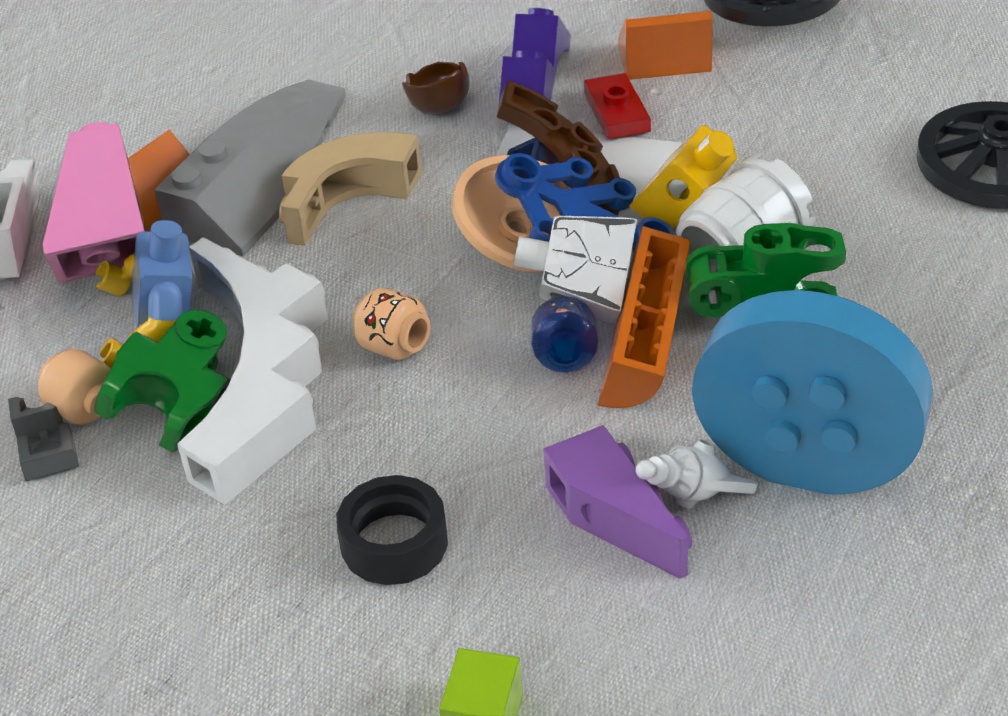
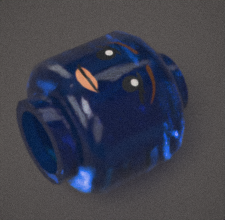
M559 296L547 300L538 307L532 317L530 333L533 353L539 362L552 371L564 373L580 370L589 364L597 352L599 336L595 315L587 304L575 297Z

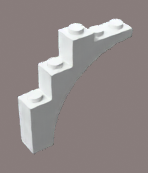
M202 237L189 247L197 283L223 302L239 321L244 337L240 361L226 391L208 415L177 445L187 482L223 505H226L317 429L312 407L313 398L305 386L322 373L318 350L319 342L316 334L312 331L328 320L322 282L312 274L304 273L287 263L283 264L273 273H270L263 266L255 265L236 255L229 248L221 247Z

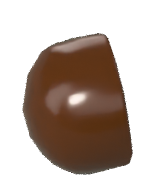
M438 61L421 68L415 74L408 73L406 75V82H403L402 86L413 107L423 114L441 115L453 111L465 100L469 91L470 77L463 62H459L458 65L454 62Z

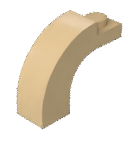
M396 132L353 134L323 143L297 158L281 175L285 196L280 203L279 218L281 223L285 225L288 244L306 246L325 213L346 199L363 195H381L408 199L422 173L418 135Z

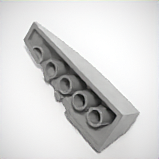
M308 79L284 87L259 99L233 116L208 136L155 189L162 220H169L179 224L182 228V233L188 236V241L197 242L204 237L221 247L229 248L237 255L244 256L279 218L280 203L285 196L281 175L297 158L322 144V133L325 128L331 126L346 96L345 88Z

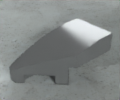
M14 397L8 399L10 419L17 438L19 461L25 481L79 467L70 424L63 422L62 416L55 405L47 402L43 406L29 408L26 407L24 398Z

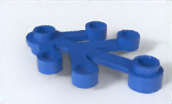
M515 153L503 160L498 165L495 173V180L499 188L507 195L518 198L533 225L529 238L547 242L550 240L554 219L550 218L543 201L555 206L560 216L619 217L596 205L606 203L615 210L623 211L630 207L629 205L636 195L635 186L623 178H615L606 184L587 186L593 174V167L587 160L580 157H572L563 163L540 165L535 158L527 154ZM563 181L571 189H562L551 183ZM647 217L642 219L636 225L632 245L633 252L642 226L674 235L672 228L665 221L658 218Z

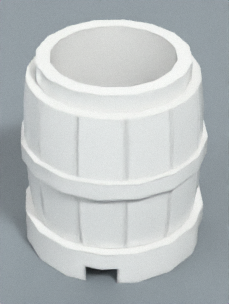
M756 152L733 167L729 176L703 191L701 197L691 204L680 217L676 236L691 240L688 251L689 256L693 251L703 246L743 245L744 234L755 225L795 223L804 226H814L816 214L809 219L807 205L813 201L810 191L800 176L784 161L775 158L769 163L759 159L764 153ZM709 259L710 271L713 273L717 269L716 260Z

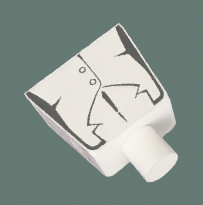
M587 216L554 217L549 242L519 236L514 266L543 272L539 297L549 302L552 301V303L557 302L556 304L616 325L623 301L637 219ZM568 301H572L577 304H575V306H571L568 304Z

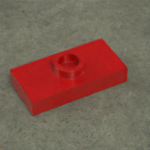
M626 73L584 80V94L607 139L651 132V118Z

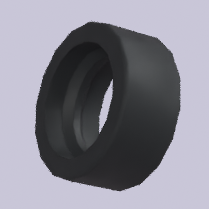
M402 475L376 477L358 485L345 496L336 513L337 534L342 558L351 572L368 582L394 585L409 583L425 576L442 561L448 546L443 501L433 487L418 478ZM405 515L415 517L426 524L416 536L401 543L382 545L368 542L359 536L361 531L371 522L385 516Z

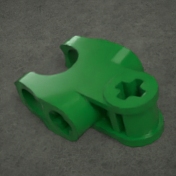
M795 223L760 224L746 231L743 245H708L700 247L687 257L685 263L686 277L691 283L689 290L691 307L696 313L704 317L716 318L724 316L729 310L750 298L772 292L797 290L821 292L837 296L836 287L829 285L827 282L806 281L802 279L812 273L832 271L845 264L846 248L842 233L826 227L804 226ZM811 245H824L832 250L820 252L805 250V248ZM709 259L716 260L717 269L713 273L710 271ZM711 290H715L717 301L715 304L710 303L709 293Z
M191 310L181 314L159 342L139 332H134L117 351L114 364L98 393L94 413L106 419H113L126 406L146 404L155 407L163 412L168 419L164 425V434L159 446L171 452L179 450L177 443L208 415L231 381L230 378L216 372L218 365L217 353L223 347L227 336V329L223 321L216 315L204 310Z

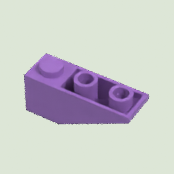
M604 425L543 448L546 488L571 524L678 578L688 575V549L692 548V538L686 523L681 517H673L663 504L660 491L656 485H652L647 480L640 479L637 476L634 459L630 450L623 442L617 443Z

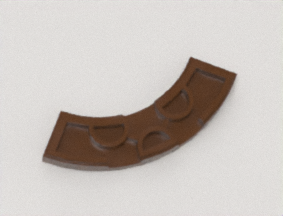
M510 80L506 81L500 98L497 118L507 121L534 136L552 151L561 163L567 162L572 157H580L587 160L593 167V174L587 186L606 184L615 178H620L616 166L609 164L601 153L603 145L581 122L573 124L556 112L558 105L541 94ZM606 203L596 205L617 216L620 210H615Z

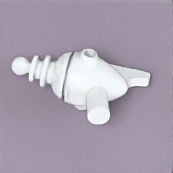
M698 440L694 446L676 445L670 450L669 454L654 456L649 460H642L636 466V474L640 479L647 480L652 485L666 489L671 496L677 498L678 505L692 509L698 501L709 499L719 492L755 494L758 482L741 478L729 473L725 463L715 455L714 444L706 440Z

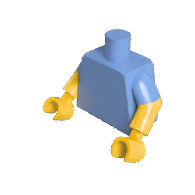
M160 220L152 224L151 232L142 231L136 235L135 253L125 258L123 267L103 261L95 271L97 276L103 278L96 285V288L115 296H122L126 293L132 278L131 287L135 330L129 334V337L134 332H139L159 342L178 317L184 312L190 311L192 267L188 236L182 233L181 226L176 222ZM114 338L107 340L100 351V356L104 358L102 362L109 368H112L117 351L124 344Z

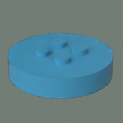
M790 290L772 292L750 298L738 304L720 318L713 327L696 366L692 383V396L695 411L706 433L728 457L744 469L772 483L835 495L858 493L882 486L902 474L911 465L922 446L933 403V387L928 367L916 346L897 326L882 315L861 304L839 296L813 291Z

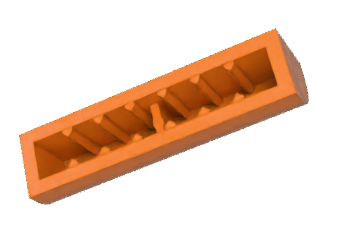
M642 226L628 268L621 311L615 325L598 406L609 408L636 406L652 398L660 389L665 377L690 239Z

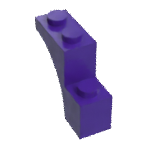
M530 8L528 14L515 15L512 57L503 56L499 103L507 80L527 87L551 100L558 63L562 53L570 50L571 34L560 17L554 15V11L545 8Z

